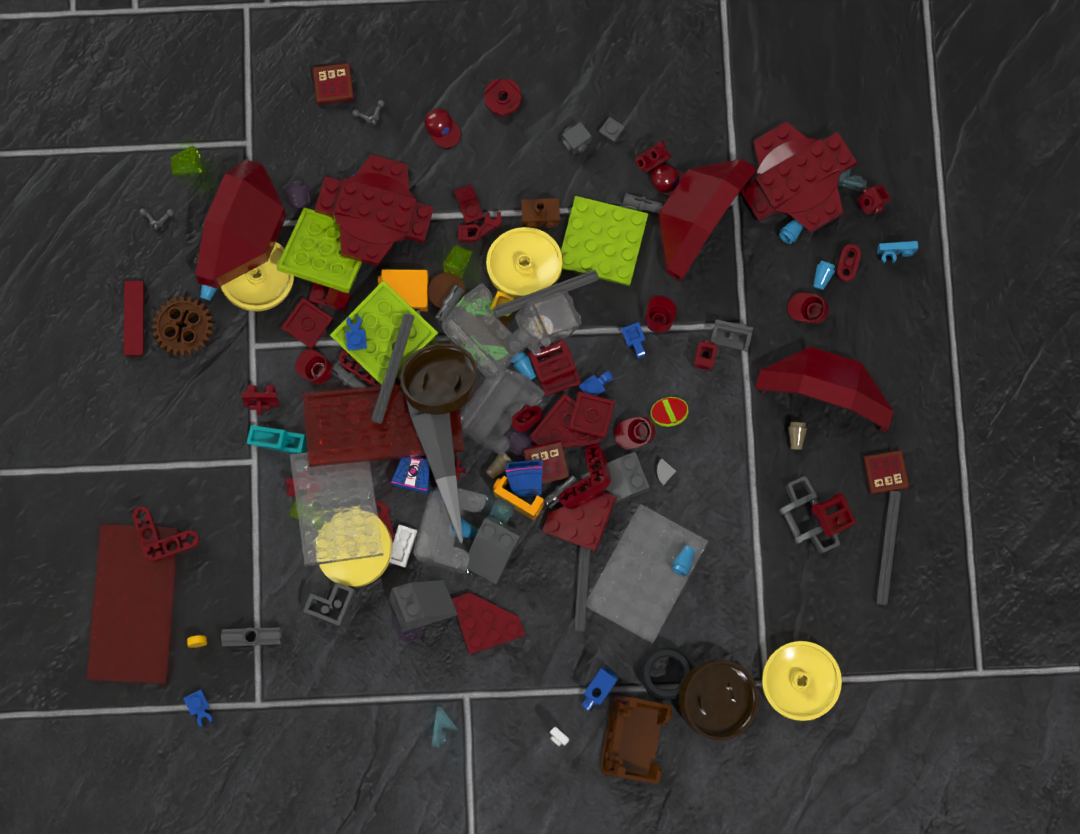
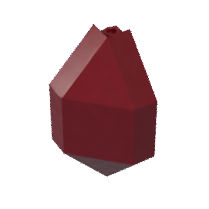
M245 159L224 175L204 222L195 273L199 284L217 289L268 262L287 216L263 164Z
M737 159L689 169L658 215L664 266L667 274L679 282L683 281L688 269L711 232L747 182L751 181L757 168L743 159Z
M808 347L760 370L755 387L762 390L761 395H765L766 391L801 394L849 409L879 426L878 431L884 433L889 429L894 412L862 362L813 347Z

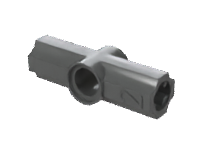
M281 627L222 629V647L282 645ZM250 632L256 633V639L253 642H248L247 640Z

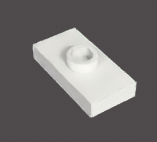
M402 525L398 526L393 540L390 563L406 567L418 532L417 530Z
M554 727L550 731L552 735L550 739L558 746L561 744L566 746L569 742V738L558 728Z

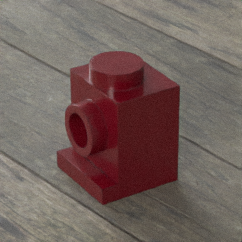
M708 340L699 342L693 367L712 372L718 346ZM707 353L709 358H703L702 354Z

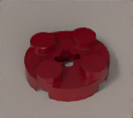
M496 79L486 87L484 99L489 111L500 117H506L519 108L522 97L520 88L514 81L510 79ZM499 94H507V100L500 101Z

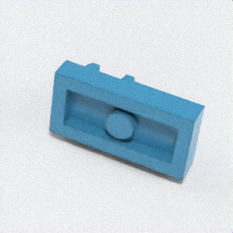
M918 242L879 244L877 255H882V263L886 262V256H891L892 263H895L896 255L902 254L903 257H908L916 253Z

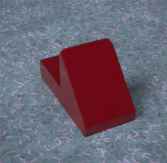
M472 185L454 190L466 225L483 220L484 216Z
M314 283L308 301L345 313L351 294Z

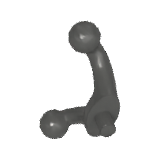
M383 100L378 101L373 116L369 117L357 109L353 110L352 114L355 117L360 116L367 123L375 125L379 119L380 108L385 105V102Z
M141 208L139 213L145 215L150 222V226L157 230L158 227L163 226L168 216H173L174 211L168 209L159 221H155L145 208Z

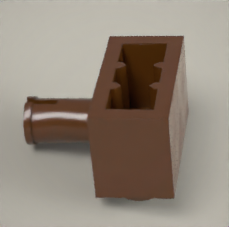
M559 198L521 200L522 227L537 228V226H545L546 228H555L556 225H560Z

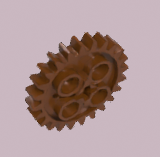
M181 296L180 301L173 297V303L166 300V307L160 305L162 312H155L159 317L152 319L157 323V325L151 326L153 330H157L152 334L154 337H159L156 339V343L161 344L160 348L162 350L167 348L166 352L168 354L173 351L175 357L178 356L179 352L183 358H185L186 352L190 356H193V350L200 353L199 347L206 348L204 342H211L207 336L214 334L209 330L214 328V324L209 323L214 320L212 316H208L211 312L209 309L204 310L205 304L199 305L200 301L198 299L193 302L190 296L187 301H185L183 296ZM175 312L181 313L178 319H172V315ZM192 317H199L196 323H190ZM185 323L187 327H183L181 330L179 327ZM170 330H176L173 337H167ZM194 334L193 340L187 342L186 336Z

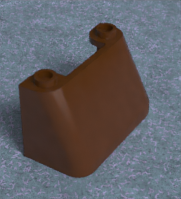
M614 697L610 706L600 766L601 773L607 776L659 785L662 770L658 764H655L660 728L661 725H665L671 720L672 706L633 697Z

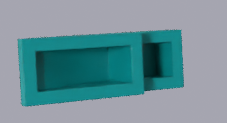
M251 425L246 444L307 457L311 438L304 434Z

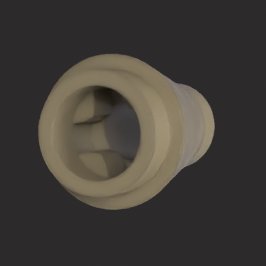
M790 422L788 429L791 449L802 450L807 432L806 423Z
M499 453L486 470V473L494 479L506 472V463H512L513 460L507 453Z

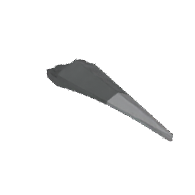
M407 401L412 424L442 495L459 542L462 544L463 537L450 413L440 415L426 414L416 410Z

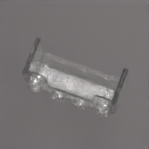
M481 283L462 297L443 321L442 329L456 345L466 349L473 356L477 368L487 378L494 379L525 351L534 340V337L523 328L517 329L512 334L487 308L492 301V294Z
M501 366L495 367L456 421V428L484 448L502 456L509 448L510 440L504 433L510 428L512 416L520 411L524 404L530 407L538 405L545 392L525 375Z
M438 486L434 487L428 496L414 547V556L420 562L468 574L469 555L465 550L453 547L456 532ZM457 488L460 518L463 510L479 512L488 501L487 495Z

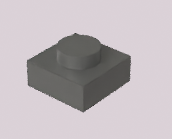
M609 117L599 130V134L615 143L625 127Z

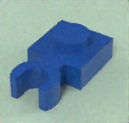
M360 316L357 317L358 322L355 325L351 324V318H347V324L351 328V331H346L348 351L367 349L365 329L360 330L362 325Z
M203 690L183 698L191 716L198 715L197 723L200 727L204 726L202 723L204 717H207L209 722H213V717L206 712L210 705Z

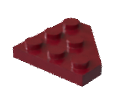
M565 393L529 436V439L536 445L561 440L563 448L598 444L602 440L600 437L568 429L575 401Z
M600 491L574 507L566 508L563 506L548 514L542 532L597 552L617 497Z
M472 593L452 598L470 655L525 637L518 616Z

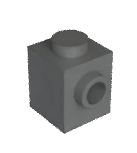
M581 122L574 127L569 126L564 130V134H562L563 147L567 151L570 150L573 155L577 152H583L592 140V136Z

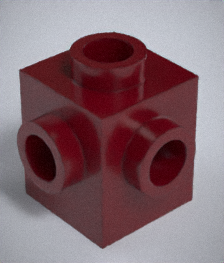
M882 184L864 189L861 192L862 195L857 199L860 208L866 215L871 213L876 215L885 209L884 206L892 200Z

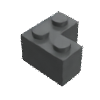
M336 582L329 600L310 593L303 612L342 628L356 591Z

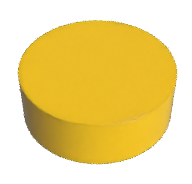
M204 635L192 636L187 639V646L190 648L207 645V638Z

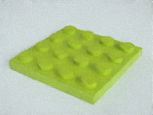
M575 196L561 249L562 270L578 274L595 270L598 273L599 279L630 286L648 213Z
M304 207L278 262L277 271L349 293L362 262L341 256L340 226L335 223L333 217L315 213L314 210Z
M382 281L347 317L351 318V324L353 325L357 324V317H361L362 325L360 330L365 329L367 349L347 350L346 331H351L347 324V318L330 336L382 385L405 313L413 315L414 321L397 376L401 373L406 361L418 350L426 347L438 335V332L386 282Z

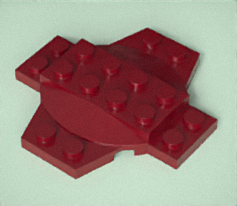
M785 122L754 140L759 169L755 177L756 180L743 187L740 192L759 222L774 213L781 215L783 213L789 214L793 220L812 233L844 214L837 185L841 174L856 166L857 161L838 132L823 141L821 139L816 140L805 137L793 126Z
M371 154L354 176L347 179L344 178L343 181L325 176L315 207V213L333 217L335 223L340 226L341 256L379 266L394 242H401L404 239L420 243L425 242L434 207L417 203V199L409 191L407 164Z

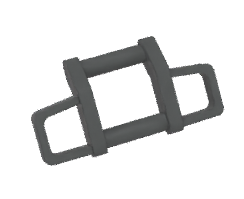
M805 476L787 484L786 490L792 503L779 509V512L784 516L795 537L796 545L810 538L820 554L839 546L840 541L836 534L831 536L833 545L826 548L821 545L816 535L824 532L822 525L803 535L801 534L790 511L808 502L812 506L819 503L817 500L818 495ZM801 482L804 484L809 495L797 500L792 486Z

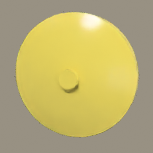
M529 227L515 228L500 235L491 245L486 261L488 275L493 285L502 293L514 298H520L555 285L560 278L563 265L562 254L556 241L547 233Z
M276 242L268 262L220 286L226 298L237 307L249 311H264L279 305L290 293L294 282L293 275L277 271V265L284 252V248Z
M359 509L346 510L329 519L321 529L316 543L317 561L323 573L333 582L347 587L365 586L378 579L388 567L393 550L391 534L384 522L374 514Z
M806 641L788 643L777 649L769 657L763 669L762 688L764 695L771 707L788 719L808 721L824 715L834 706L841 691L842 678L836 660L826 649L815 643Z

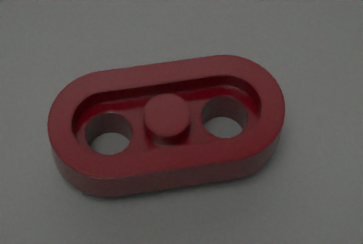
M854 244L846 245L841 252L836 275L843 282L851 281L856 275L861 251ZM847 253H852L854 257L849 258ZM847 270L849 275L845 276L842 271Z
M536 405L523 407L512 416L511 426L520 432L528 430L541 420L542 409Z

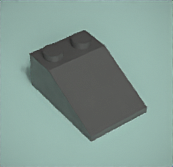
M636 452L607 463L611 482L602 492L616 496L615 504L649 491L650 487ZM589 472L581 475L582 480L590 476Z
M488 515L473 541L463 567L497 585L523 533Z
M444 580L404 584L392 588L389 596L403 632L458 615Z

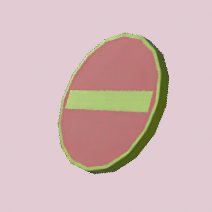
M667 397L657 401L652 406L650 412L651 418L656 424L670 427L682 423L687 418L689 410L684 400L676 397Z

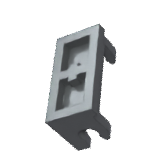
M716 319L711 341L714 342V345L747 352L753 327Z

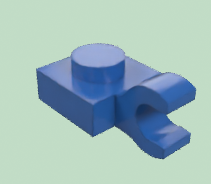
M639 322L621 328L627 347H634L638 359L644 357L645 351L641 343L645 342L646 339Z
M609 371L605 372L598 379L593 375L580 384L579 388L583 393L598 397L605 392L603 385L611 381L613 376Z

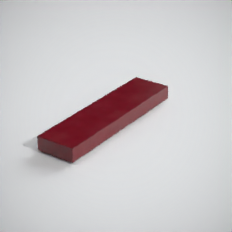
M124 281V356H144V281Z

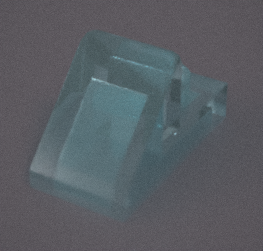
M851 168L841 174L837 186L859 192L866 188L867 181L863 180V177L857 175L849 176Z
M498 497L490 512V516L508 525L514 514L515 506Z
M437 707L431 745L440 748L441 744L445 743L446 732H443V728L458 730L441 707Z

